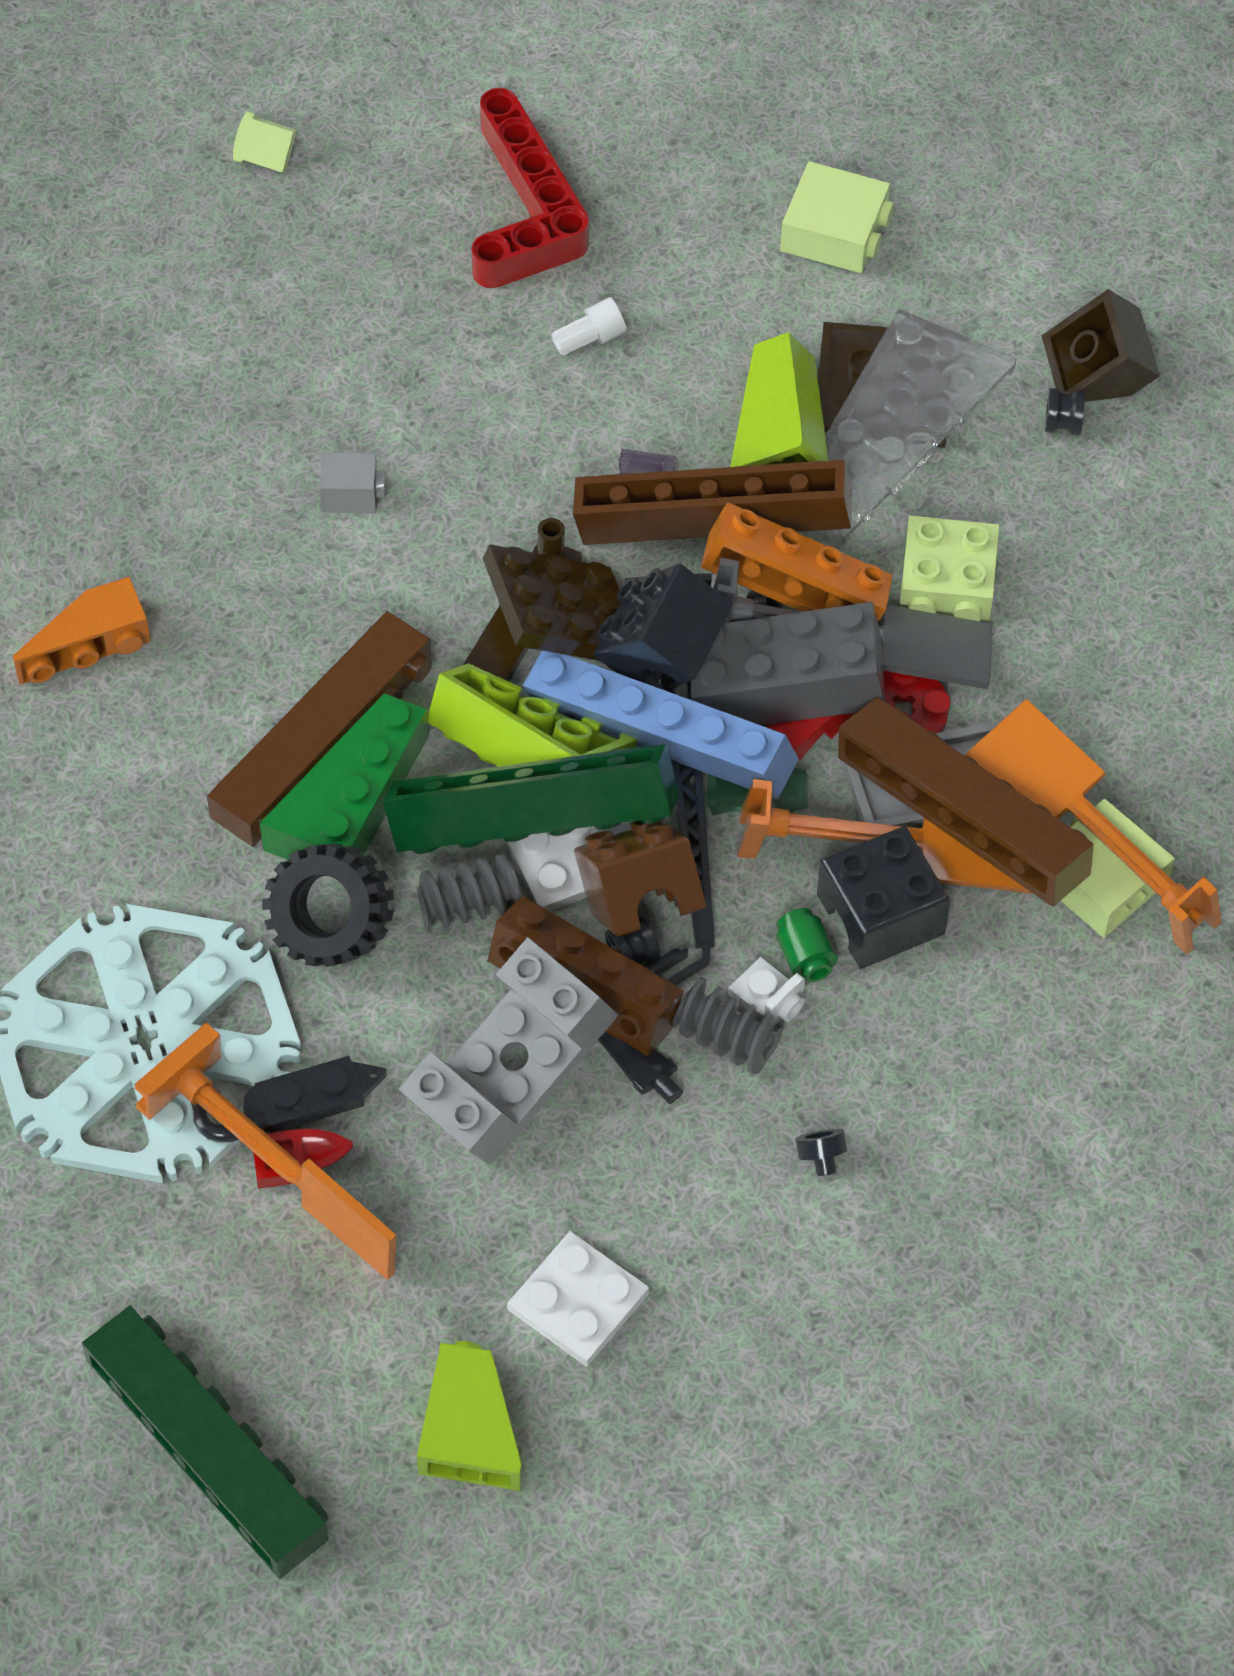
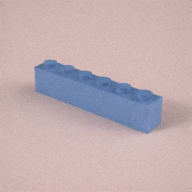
M542 651L523 684L530 697L546 698L560 704L558 713L581 722L582 718L586 716L602 723L600 732L615 739H619V736L624 733L638 739L636 747L667 744L670 760L750 789L753 779L772 781V798L777 800L799 760L789 740L783 733L569 655Z

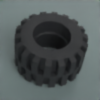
M330 843L297 850L288 855L290 858L288 861L280 862L276 866L274 871L277 873V876L268 879L265 889L271 891L270 898L263 899L262 910L270 909L271 919L264 920L267 930H276L278 936L272 940L279 948L286 946L290 949L287 956L294 960L304 959L306 960L305 965L315 967L319 965H325V967L335 966L359 959L361 955L370 953L376 948L374 943L384 939L388 932L384 925L386 922L392 921L394 910L388 909V901L394 900L393 889L386 891L384 882L389 880L385 870L377 871L374 867L377 861L371 855H361V849L354 846L345 847L339 843ZM322 876H329L339 881L346 889L350 898L351 911L349 919L345 926L336 933H328L320 929L312 921L307 908L309 890L313 883Z

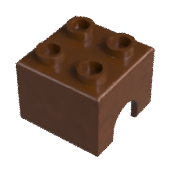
M640 820L632 821L630 823L631 830L615 835L610 830L596 832L585 838L586 844L574 849L592 916L617 937L641 930L637 913L638 905L642 897L652 890H655L657 896L664 894L668 902L674 901L675 907L679 908L680 916L702 910L706 907L690 841L663 821L652 824H644Z

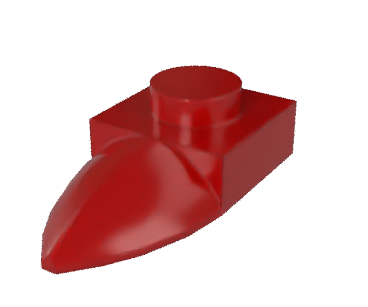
M296 1129L267 1133L268 1136L294 1157L301 1166L310 1159L319 1168L324 1169L339 1161L353 1148V1142L336 1133L319 1129ZM253 1152L258 1189L293 1184L283 1179Z

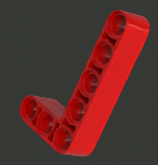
M493 88L486 91L480 99L482 134L531 215V218L483 234L472 243V275L474 280L485 288H497L584 256L589 246V219L517 96L506 88Z

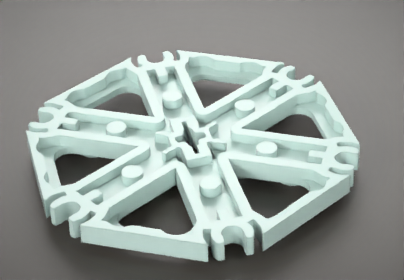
M126 904L127 911L131 916L129 922L125 921L123 911L117 905L113 907L115 920L112 924L101 925L97 922L95 913H89L88 924L91 932L87 933L82 926L80 917L0 990V1010L12 1013L8 1019L0 1021V1078L17 1134L23 1127L21 1136L22 1140L26 1143L37 1134L47 1135L48 1139L39 1147V1151L43 1158L50 1156L51 1163L163 1183V1178L159 1172V1165L164 1164L167 1177L173 1182L178 1180L175 1168L178 1162L182 1160L192 1162L196 1174H200L203 1172L201 1152H204L209 1159L211 1169L240 1141L217 1143L208 1140L200 1134L193 1122L191 1103L182 1094L178 1095L151 1120L141 1113L149 1137V1143L140 1152L130 1153L91 1146L82 1140L81 1135L132 1087L138 1102L143 1096L135 1090L134 1084L201 1027L199 1024L244 981H253L260 986L272 1020L271 1028L262 1035H251L214 1028L220 1034L221 1059L204 1074L211 1079L253 1087L257 1082L291 1073L281 1071L278 1067L286 1061L300 1062V1051L298 1050H301V1043L269 950L262 957L264 945L260 941L250 950L238 948V945L246 938L245 929L242 927L236 929L233 922ZM149 930H161L202 939L205 943L204 951L156 995L139 944L141 936ZM84 951L93 958L108 1009L45 998L39 995L37 986L42 979L71 953ZM153 1015L156 1019V1023L152 1024L150 1016ZM141 1021L143 1031L147 1032L149 1038L158 1037L151 1041L152 1048H150L153 1060H148L146 1051L142 1050L140 1044L131 1045L138 1041L137 1034H139L137 1022ZM125 1023L128 1029L126 1032H124L122 1024ZM28 1045L89 1056L90 1058L48 1097L34 1099L25 1091L16 1061V1053L20 1047ZM162 1050L166 1051V1056H162ZM137 1058L138 1064L134 1065L133 1059ZM242 1105L239 1110L244 1114Z

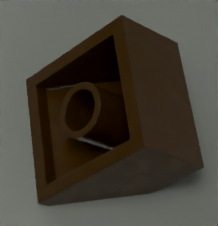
M1109 289L1041 335L1055 387L1062 394H1072L1076 390L1085 391V402L1128 397L1160 377L1140 308Z

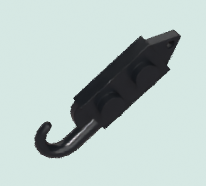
M346 1056L260 1081L248 1089L244 1097L243 1112L264 1132L269 1131V1133L283 1131L365 1106L364 1099L387 1077V1069L352 1062L350 1056ZM375 1074L377 1077L372 1078L370 1075ZM198 1103L195 1105L193 1122L198 1132L205 1138L217 1143L239 1140L222 1124L211 1122L207 1116V1111Z

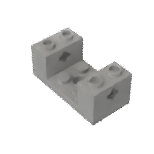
M528 937L496 973V976L511 989L448 1063H445L430 1051L398 1089L468 1151L488 1165L502 1154L619 1016L598 995ZM517 1046L526 1047L529 1054L526 1065L516 1071L508 1070L505 1064L507 1053Z

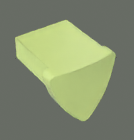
M247 111L237 131L233 160L242 164L244 161H248L283 173L288 166L297 130L259 118L257 114Z

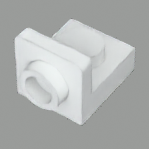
M760 957L728 987V995L731 998L735 995L741 998L740 1005L746 1010L752 1004L756 1005V1018L760 1021L769 1013L774 1015L773 1028L781 1019L786 1022L791 1021L802 1009L805 1003L803 998L805 979L798 973L791 979H788Z

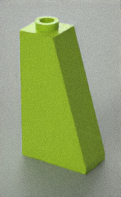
M790 332L754 344L730 467L829 461L815 357Z

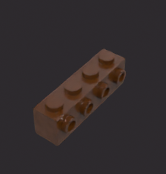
M522 896L496 921L487 960L491 964L501 969L528 937L598 995L619 1015L605 1031L606 1033L628 1043L648 1056L673 1029L674 1017L681 1003L684 990L525 896Z

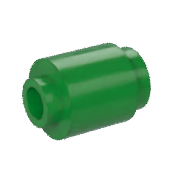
M798 908L784 914L777 921L776 927L778 932L776 938L793 976L798 973L807 982H817L826 978L832 972L838 957L821 919L813 915L812 911L808 908Z

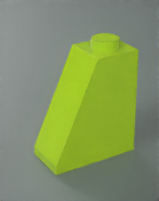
M457 1341L454 1344L440 1343L417 1452L418 1475L516 1491L521 1490L522 1464L491 1350H485L480 1345L469 1341Z

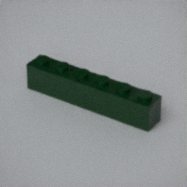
M659 744L393 781L383 800V805L396 852L413 850L416 854H425L439 847L458 844L461 848H470L487 840L503 838L506 842H516L532 834L548 832L552 836H561L577 828L594 826L595 829L606 830L614 828L622 822L638 820L644 824L657 823L672 815L679 793L667 744Z
M129 1305L81 1342L86 1361L278 1579H282L328 1541L326 1522L329 1520L327 1513L313 1496L309 1495L304 1499L292 1486L296 1483L295 1478L281 1460L276 1458L271 1462L260 1450L263 1446L260 1438L246 1422L238 1425L227 1413L230 1411V1407L222 1394L214 1386L205 1389L195 1376L198 1375V1371L188 1356L181 1350H178L175 1354L163 1342L166 1339V1335L159 1324L150 1315L142 1318Z

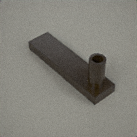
M547 518L539 523L538 543L533 549V553L544 555L557 554L566 559L582 561L581 552L565 546V526L560 520ZM500 605L463 665L469 663L510 681L529 648L515 645Z

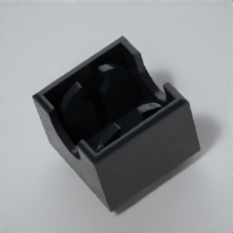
M677 564L663 570L655 568L647 576L639 579L631 577L622 585L617 594L620 604L615 614L610 615L601 624L597 632V637L601 640L594 651V656L616 673L659 689L664 687L658 683L663 673L669 675L680 684L695 680L733 607V603L682 564Z
M906 825L820 860L817 896L828 915L835 913L836 910L841 917L848 935V950L859 969L945 935L951 900Z

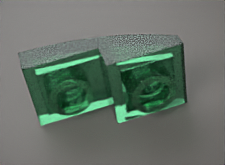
M794 768L778 800L772 798V808L788 809L790 813L808 808L809 776L806 770ZM708 774L707 805L712 815L740 811L749 789Z

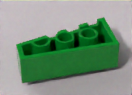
M384 693L260 822L263 851L289 860L288 855L297 850L307 849L310 846L339 843L345 847L354 846L361 849L360 854L364 856L386 816L383 800L393 781L406 779L429 737L427 709Z

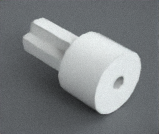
M608 297L586 308L585 317L552 333V341L561 355H566L597 339L600 344H604L627 333L624 319L612 297Z

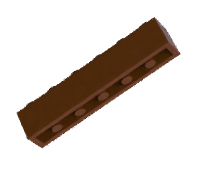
M845 460L575 477L573 516L583 545L708 538L709 532L727 502L742 509L750 510L760 517L783 527L791 528L796 532L851 529L852 488Z
M386 611L207 795L210 818L251 847H254L262 839L260 822L384 693L402 699L403 691L412 681L420 683L427 676L432 666L430 638L389 611Z
M876 697L839 726L838 759L1050 906L1054 907L1091 875L1094 843L1089 841L1082 832L1070 828L1051 815L1045 807L1033 803L1017 792L1007 781L998 779L980 767L973 758L963 755L949 746L936 733L927 731L908 718L901 709L892 707L879 697Z

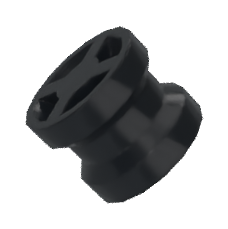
M1049 388L1045 432L1054 433L1058 429H1066L1072 435H1081L1085 391L1076 390L1072 394H1062L1059 389Z
M642 916L638 917L641 930L620 937L614 935L610 930L605 932L606 945L638 964L641 962L651 964L660 959L661 954L656 937L650 925Z

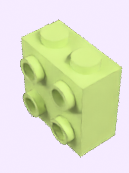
M808 161L782 222L780 251L862 274L868 257L875 259L882 238V234L879 233L881 226L888 227L893 215L894 202L888 201L890 183Z
M909 515L899 606L968 620L989 622L994 593L999 524Z
M1103 799L1095 806L1101 814L1170 877L1175 858L1106 799ZM1074 817L1069 827L1079 830L1089 841L1094 843L1091 875L1065 896L1061 902L1100 936L1105 938L1156 893Z

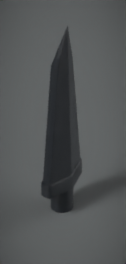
M606 1032L598 1039L641 1095L654 1089L668 1104H672L681 1097L683 1090L669 1077L678 1070V1067L670 1059L665 1058L656 1050L647 1056L628 1043Z

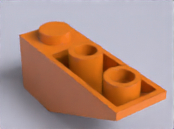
M130 577L85 590L18 650L12 657L19 685L29 681L42 683L51 679L57 672L72 667L78 669L93 666L100 658L115 653L131 654L139 650L143 644L151 642L147 618Z

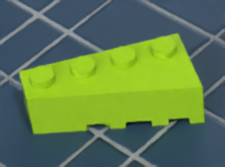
M469 663L439 673L427 717L428 723L442 731L447 739L460 742L477 753V756L484 762L495 764L498 767L636 748L638 739L624 733L619 736V739L600 732L602 723L587 716L582 718L581 722L558 713L560 704L547 698H524L520 696L522 687Z

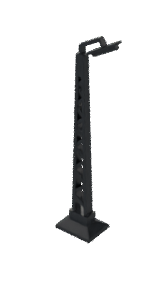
M712 573L695 574L711 586ZM665 673L662 674L659 683L664 686L662 690L676 694L673 690L680 683L672 677L667 678ZM691 681L686 682L687 699L691 700ZM671 760L679 793L676 802L679 833L697 846L692 850L695 863L700 859L701 868L697 865L696 868L706 902L704 909L690 913L695 949L701 948L702 958L666 979L676 986L710 965V948H713L715 945L702 771L687 766L680 773L679 763ZM693 776L695 793L685 786ZM684 800L693 806L687 813H685ZM696 819L698 832L690 826ZM675 948L645 968L662 977L660 974L688 958V949L680 950Z

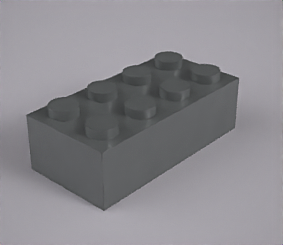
M873 602L724 623L696 679L691 681V700L761 726L855 713L876 697L885 701L882 637Z

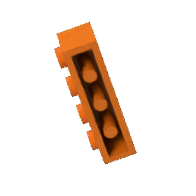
M728 502L709 532L701 568L717 574L721 558L739 561V585L801 612L873 602L877 621L879 622L886 611L893 575L873 564H867L840 552L832 546H826L799 534L791 528L778 525L756 515L750 510L742 509Z

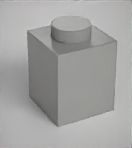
M322 452L320 476L322 513H376V499L385 498L386 491L385 471H377L376 453Z

